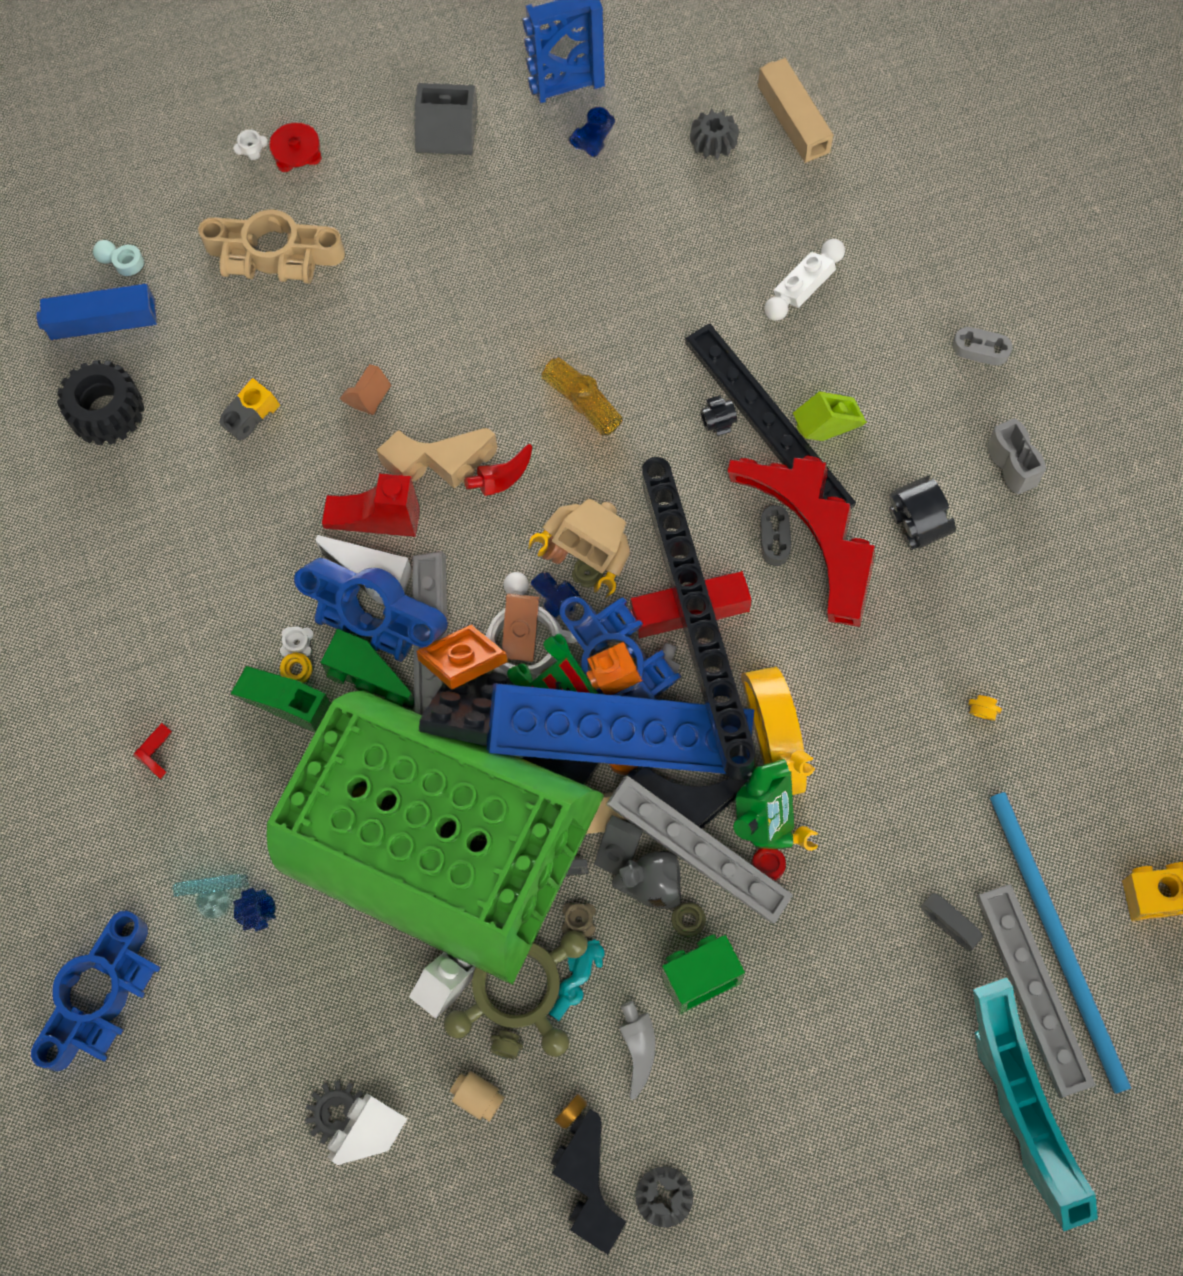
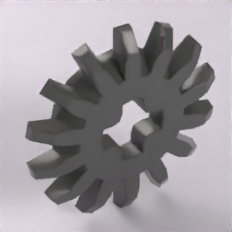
M335 1081V1090L330 1091L327 1083L322 1085L325 1092L323 1096H320L315 1091L311 1095L317 1100L316 1105H306V1110L314 1111V1117L306 1118L305 1122L306 1124L315 1123L317 1126L310 1132L312 1137L319 1132L323 1133L320 1140L322 1144H325L328 1138L333 1137L338 1130L344 1131L350 1121L347 1114L358 1097L361 1098L364 1095L360 1090L353 1096L351 1094L353 1084L348 1083L345 1091L341 1090L340 1081ZM343 1104L346 1107L343 1111L346 1119L343 1122L336 1120L334 1123H331L329 1121L331 1118V1113L328 1111L332 1105L339 1107Z

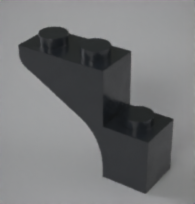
M589 1109L586 1116L582 1113L578 1115L569 1131L574 1134L568 1147L561 1144L550 1164L555 1166L552 1172L553 1175L589 1197L585 1204L579 1200L568 1219L573 1223L570 1231L609 1255L627 1221L616 1215L607 1206L601 1195L599 1181L602 1122L599 1114Z

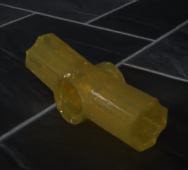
M560 357L553 358L546 365L541 374L542 380L571 401L575 411L582 413L601 436L610 435L617 430L618 426L623 422V417L600 392L597 382L593 377L580 374ZM583 392L590 393V395L585 397L579 394Z

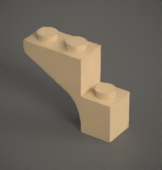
M482 428L434 443L415 441L398 430L377 449L380 463L393 475L411 476L412 481H416L424 475L429 466L455 489L461 482L464 483L465 477L473 476L475 469L482 462H488L495 455L498 447L495 433L488 428Z

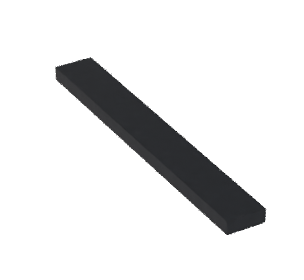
M711 323L685 338V344L782 464L786 465L788 469H792L795 458L803 459L805 456H813L821 459ZM827 467L828 474L822 499L827 500V497L842 498L846 503H850L851 509L854 508L856 501Z

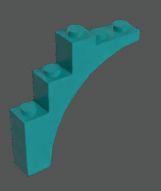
M1006 977L973 989L979 1029L974 1032L978 1058L997 1086L1000 1111L1020 1142L1024 1169L1063 1232L1097 1220L1096 1194L1079 1168L1058 1127L1033 1066L1023 1035L1012 984Z

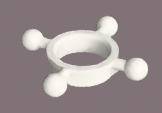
M512 572L507 575L503 584L507 594L524 595L529 588L527 577L520 572ZM539 607L538 621L546 625L553 637L556 634H561L567 641V644L578 642L570 630H562L557 620L546 610ZM505 609L495 616L486 633V637L495 644L499 632L504 627ZM548 653L538 663L528 666L532 679H536L544 669L551 667L557 660ZM507 662L493 670L496 673H502L507 676V671L516 665Z

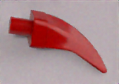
M527 444L506 463L478 466L477 476L465 477L466 489L480 488L483 495L488 496L510 488L526 470L531 458L532 445Z

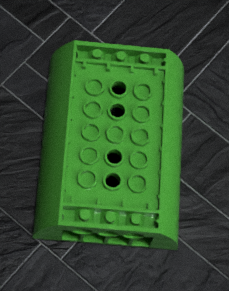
M353 691L336 698L328 708L267 822V847L273 865L282 874L513 985L605 795L518 756L489 753L487 744L485 746L420 732L419 723L422 715L371 693ZM361 781L367 782L365 794L361 797H353L352 792L359 787ZM387 795H396L397 801L395 806L391 810L383 811L381 808L382 800ZM448 821L456 822L457 827L454 835L449 838H442L440 830L443 824ZM477 835H486V847L480 852H472L470 844L473 838Z

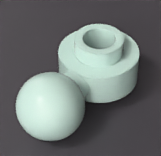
M100 240L93 247L95 259L103 264L112 262L117 272L121 275L131 276L143 268L144 258L136 246L123 245L116 249L112 242Z

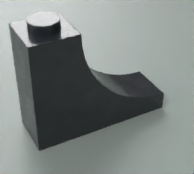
M643 767L639 771L635 768L626 775L701 829L736 800L737 793L749 779L737 781L729 778L708 786H684L660 777L649 767Z

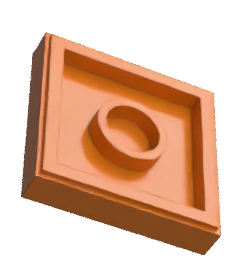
M473 625L458 630L416 651L418 661L450 689L467 683L508 662L506 652Z

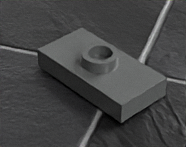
M612 815L607 823L594 865L617 875L629 860L634 859L643 830Z

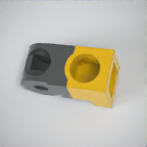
M252 378L223 411L219 423L236 439L244 440L253 432L256 424H259L269 412L273 414L280 407V403L269 390Z

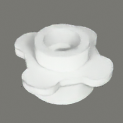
M244 130L237 137L234 151L238 155L244 154L249 156V159L255 160L260 157L261 149L268 142L266 137L259 136L256 131Z
M285 628L282 631L283 646L280 648L281 655L285 657L288 654L297 652L309 657L312 653L310 640L314 637L313 631L310 628ZM296 640L300 641L298 645H294Z

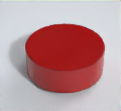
M761 848L755 853L751 865L773 881H777L784 874L786 859L778 849Z

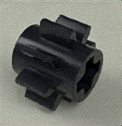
M720 395L706 399V408L700 410L706 431L713 430L717 436L732 432L730 426L737 422V414L732 401H725Z

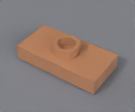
M507 594L502 650L506 652L507 659L534 661L540 597Z

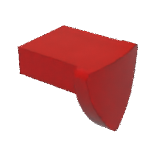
M163 723L155 729L132 755L159 779L167 772L150 757L172 734V731Z

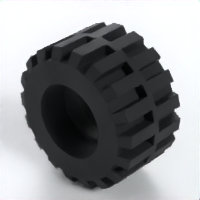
M94 360L92 365H87L85 362L80 365L81 368L79 370L72 369L69 372L71 376L69 378L64 377L61 382L64 388L58 389L57 395L60 399L57 400V403L61 410L60 412L79 438L82 437L88 443L94 441L96 445H103L104 441H107L110 445L116 443L115 439L117 438L124 440L127 438V432L131 431L133 433L137 429L135 423L141 422L143 417L140 413L144 411V404L141 401L143 399L128 372H125L123 367L118 364L114 366L111 361H105L104 364H101L100 360ZM113 396L110 403L98 410H89L91 404L98 398Z

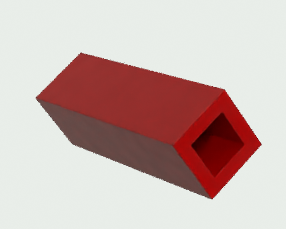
M743 571L705 580L716 620L750 612L752 599ZM691 583V584H686V585H684V586H692V585H694V584ZM672 588L630 598V612L636 620H641L643 623L637 630L639 639L683 628ZM700 610L690 611V613L694 615L703 613Z

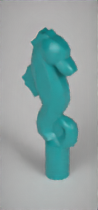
M596 939L588 941L587 950L581 957H568L569 971L573 972V974L561 982L559 998L548 1013L557 1021L561 1020L570 1005H577L583 1000L584 993L579 986L588 981L593 961H595L597 968L603 967L602 959L605 956V951Z

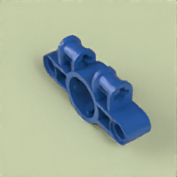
M317 558L295 573L294 582L297 589L304 595L318 601L315 623L319 625L326 624L347 633L352 631L361 636H372L370 645L375 651L381 649L394 655L395 660L399 662L406 658L412 644L418 647H427L447 630L448 622L441 611L406 596L399 581L391 573L383 569L367 568L356 573L327 559ZM358 584L374 589L380 595L385 606L383 610L384 619L373 618L371 614L366 613L359 605L357 593L360 585Z
M569 597L565 599L560 607V616L584 650L581 668L587 678L586 672L592 670L587 659L594 656L596 652L600 653L609 647L608 643L621 641L629 645L627 649L634 659L637 658V670L642 681L613 695L659 700L658 695L681 679L680 673H675L665 660L663 650L647 659L641 646L629 638L643 623L641 620L635 619L627 608V601L624 597L612 603L599 614L582 598ZM581 604L584 608L583 617L578 621H572L569 616L571 607ZM618 614H620L622 619L625 621L626 625H624V623L621 621ZM656 666L660 669V671H661L662 674L664 675V678H663V677L661 676V674L658 672V670L656 669ZM600 688L596 690L597 692L604 694Z
M120 911L114 914L90 953L70 960L59 970L52 988V996L56 1008L31 1049L32 1061L38 1067L54 1072L62 1071L70 1065L79 1049L104 1062L108 1058L106 1052L115 1037L121 1035L124 1031L110 1021L117 1017L124 1008L128 991L143 999L145 987L154 972H159L161 969L158 965L137 954L148 935V927L141 918L129 911ZM129 922H134L133 932L127 937H123V927ZM90 968H95L110 976L112 990L111 993L106 995L101 1009L92 1014L84 1015V1011L72 1006L70 991L72 986L79 981L81 973ZM57 1045V1057L48 1063L47 1052L52 1046Z

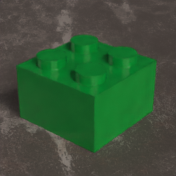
M712 934L697 942L698 948L687 954L684 950H680L665 958L666 964L662 966L661 978L680 1015L742 984L745 971L726 934L719 938Z

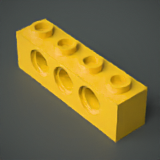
M1183 862L1168 864L1165 866V870L1154 871L1153 866L1134 868L1132 873L1122 880L1131 921L1183 915ZM1158 883H1164L1169 887L1171 897H1165L1160 893Z

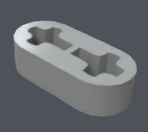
M964 327L957 331L955 335L953 350L958 356L990 365H1002L1007 362L1011 354L1012 342L1007 336L973 327ZM965 339L971 340L970 347L964 345ZM995 346L1000 347V354L994 353Z

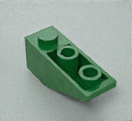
M337 629L320 662L327 673L326 677L339 684H344L345 681L356 685L355 689L358 691H365L371 694L376 693L385 697L387 701L401 707L405 705L413 709L414 698L412 693L367 640Z
M249 666L244 668L230 693L242 701L313 733H316L331 705L326 693L299 681Z

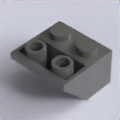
M418 83L415 100L416 152L473 155L478 113L475 85Z

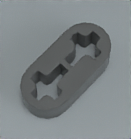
M772 505L764 509L761 516V553L766 563L772 566H780L787 562L791 552L790 518L785 508ZM771 516H777L779 521L778 531H773V524L770 521ZM773 540H778L779 550H781L778 556L774 555L772 550Z
M932 893L921 905L925 915L963 948L972 951L982 940L983 935L981 931L938 894Z

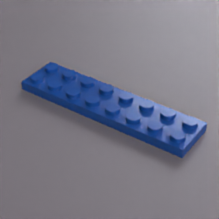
M493 683L489 721L490 731L487 742L489 753L726 774L705 704ZM743 708L752 737L754 709ZM726 726L723 728V730L728 733H734L738 731V729L735 726ZM735 756L731 759L738 764L748 761L743 756Z

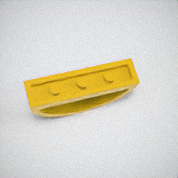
M776 666L742 673L741 681L749 709H754L753 726L763 764L785 759L786 762L789 761L795 751H804L793 699L783 674ZM796 770L791 771L792 794L805 793L807 776L801 775Z

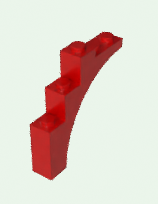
M805 456L803 459L795 458L793 468L788 469L784 464L771 463L770 466L761 465L749 458H740L739 461L730 460L728 474L731 482L753 487L776 498L792 510L811 531L822 551L828 570L830 587L827 610L828 621L861 627L875 559V545H870L869 541L861 538H852L851 541H846L851 518L850 503H846L844 499L838 497H827V500L822 499L828 474L826 462H822L817 457Z

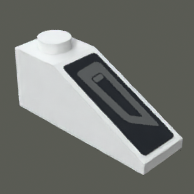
M317 535L316 543L319 550L329 561L356 573L367 568L383 569L391 573L399 581L405 592L412 572L408 558ZM358 584L373 600L384 604L377 591Z

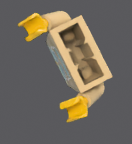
M587 499L581 505L571 504L559 507L542 527L544 531L531 536L528 549H530L533 543H542L543 547L539 550L537 556H543L547 551L548 540L552 536L554 537L552 539L553 543L602 574L604 571H607L606 576L599 579L594 585L595 593L599 590L601 583L608 586L609 591L605 598L609 597L616 590L614 579L616 576H620L630 555L628 539L623 533L626 522L616 515V507L609 502H603L600 505L592 499Z

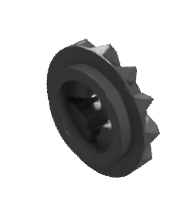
M667 1166L657 1167L648 1171L640 1179L636 1189V1204L642 1217L650 1224L664 1228L672 1227L681 1223L691 1211L694 1200L693 1190L690 1182L682 1172ZM660 1181L661 1186H664L666 1191L679 1189V1192L675 1193V1196L670 1199L673 1211L671 1213L663 1203H654L652 1205L649 1203L658 1195V1185L656 1183Z

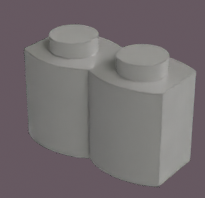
M1015 418L995 426L988 442V452L994 463L1003 469V478L1007 486L1017 495L1037 487L1046 470V465L1038 449L1030 444V437L1025 426Z

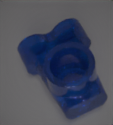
M603 107L590 109L587 113V122L581 129H575L569 137V142L575 148L584 149L590 156L597 157L604 148L603 141L607 138L608 133L615 124V118Z
M541 572L530 582L533 588L547 600L543 605L555 618L560 615V607L565 599L569 597L582 598L568 581L564 580L560 585H557V582L549 572ZM575 605L571 607L569 616L577 610Z

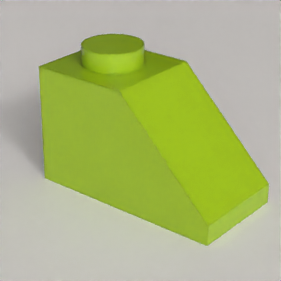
M821 391L817 392L793 412L797 421V429L805 439L824 441L859 428L867 423L854 397Z

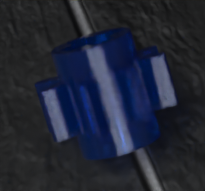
M254 888L242 891V898L233 901L235 905L234 919L243 926L244 931L252 928L255 931L268 928L267 921L276 918L274 914L276 910L275 900L269 894H266V889L255 891Z

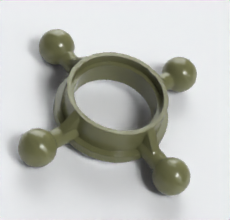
M576 930L568 931L561 938L560 946L550 953L535 943L532 944L527 956L537 961L544 969L547 976V991L542 1002L534 1010L523 1015H508L497 1010L487 996L486 983L489 973L475 968L472 989L476 1004L465 1011L454 1010L450 1012L444 1020L446 1033L455 1039L463 1038L469 1034L472 1023L485 1015L492 1022L507 1028H524L535 1024L543 1036L541 1040L543 1051L551 1057H559L565 1054L569 1047V1038L563 1030L554 1028L546 1015L555 1005L559 994L560 979L556 965L567 957L579 958L586 952L588 942L585 935Z

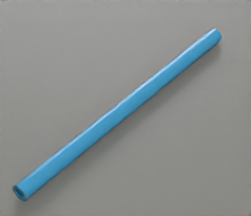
M1006 792L996 794L990 798V801L1113 1092L1117 1094L1131 1089V1085Z

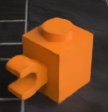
M624 642L587 659L592 670L586 673L595 690L600 688L606 695L616 694L642 681Z

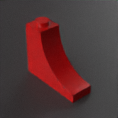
M379 473L377 485L367 492L348 496L327 495L322 518L323 528L416 537L420 506L411 476Z

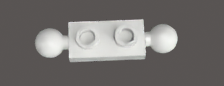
M829 239L823 244L821 255L811 251L774 289L776 297L770 298L764 307L766 316L773 321H779L787 315L789 304L799 308L836 270L835 263L840 261L845 254L844 244L838 239Z

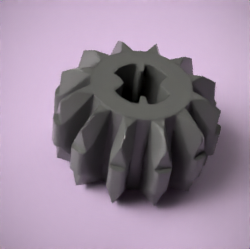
M711 108L708 115L700 112L698 119L693 120L690 141L694 145L695 152H703L705 159L709 155H714L717 160L720 154L729 156L731 149H735L737 146V136H739L738 124H735L733 115L725 116L724 109L720 113H715Z

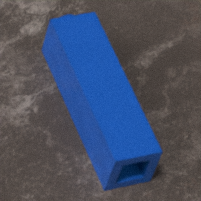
M147 283L40 299V311L36 313L39 328L45 330L50 340L157 325L155 298Z

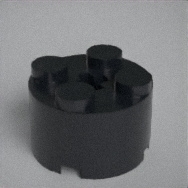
M930 475L902 486L889 494L892 504L889 507L890 514L896 524H903L906 530L903 536L910 550L920 549L956 531L954 518L947 520L946 510L950 508L946 497L934 479L929 480Z

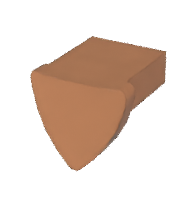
M369 364L355 387L346 389L340 400L357 410L374 415L378 405L391 387V383L378 366Z

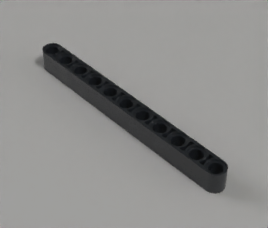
M652 457L647 459L642 466L643 491L724 771L731 779L737 781L745 780L751 776L754 770L755 747L670 464L664 458ZM667 502V503H669V504H667V505H662V504H659V503ZM671 528L677 529L676 531H667V529ZM683 555L685 558L678 559L674 556ZM685 582H690V583H693L694 585H692V586H684V585H682V584L685 583ZM700 610L703 613L694 615L691 614L690 611ZM701 638L710 639L711 642L700 643L697 640ZM717 667L720 671L711 673L706 668ZM717 696H725L729 700L726 702H718L714 698ZM726 726H735L738 729V731L734 733L725 732L723 728ZM735 756H743L748 761L738 764L731 759Z

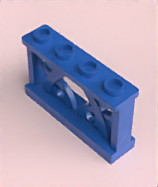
M556 0L532 7V4L525 5L526 17L522 18L525 34L528 37L524 39L525 48L529 58H526V64L531 76L528 77V84L532 95L537 94L540 104L546 102V98L593 85L594 89L604 87L603 7L600 0ZM548 23L549 27L547 29H540L541 25ZM580 27H584L581 31L578 32L572 30L575 28V30L577 31ZM565 34L572 40L584 41L570 51L567 59L550 53L554 45ZM585 53L584 56L577 57L579 54ZM553 73L551 78L545 79L546 75Z

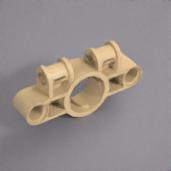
M263 210L252 215L248 220L207 218L198 227V233L207 253L220 257V273L222 277H229L230 274L245 275L247 279H253L257 269L269 274L278 273L279 280L282 282H286L287 279L303 280L304 283L311 284L315 265L335 266L340 264L345 257L344 246L338 230L327 226L295 224L288 214L279 210ZM275 231L288 234V243L275 252H261L254 249L258 244V239L264 234Z

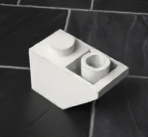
M443 952L424 968L409 997L434 1018H437L455 1002L470 983L476 967Z
M367 1093L363 1099L358 1097L347 1114L350 1121L344 1131L338 1130L327 1147L331 1151L328 1158L333 1163L341 1165L389 1151L407 1118Z

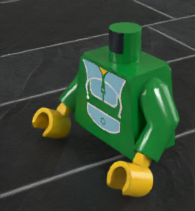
M797 750L787 762L785 759L760 765L753 770L751 777L736 795L737 820L733 824V829L738 837L751 841L754 846L764 849L792 848L793 844H798L808 851H813L818 847L812 841H807L809 836L818 835L816 831L806 826H801L796 829L794 834L791 832L794 829L791 771L796 770L803 776L811 775L815 768L806 762L813 760V757L802 750Z

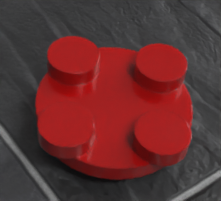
M299 122L288 123L278 128L270 137V151L276 160L277 168L281 172H289L295 167L307 164L317 165L322 160L318 134L310 125Z

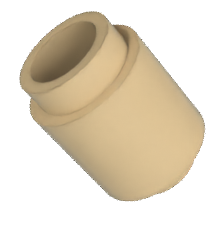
M472 1071L467 1076L461 1073L450 1089V1092L455 1095L452 1100L454 1104L477 1119L481 1120L483 1117L489 1122L505 1098L498 1093L499 1088Z

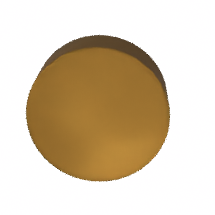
M577 1093L554 1121L562 1129H566L587 1106V1101Z

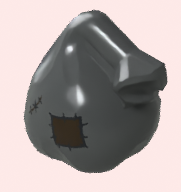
M653 851L643 855L637 863L629 860L624 868H621L620 872L611 880L612 887L644 905L667 910L675 909L681 905L680 865L677 855L672 852Z

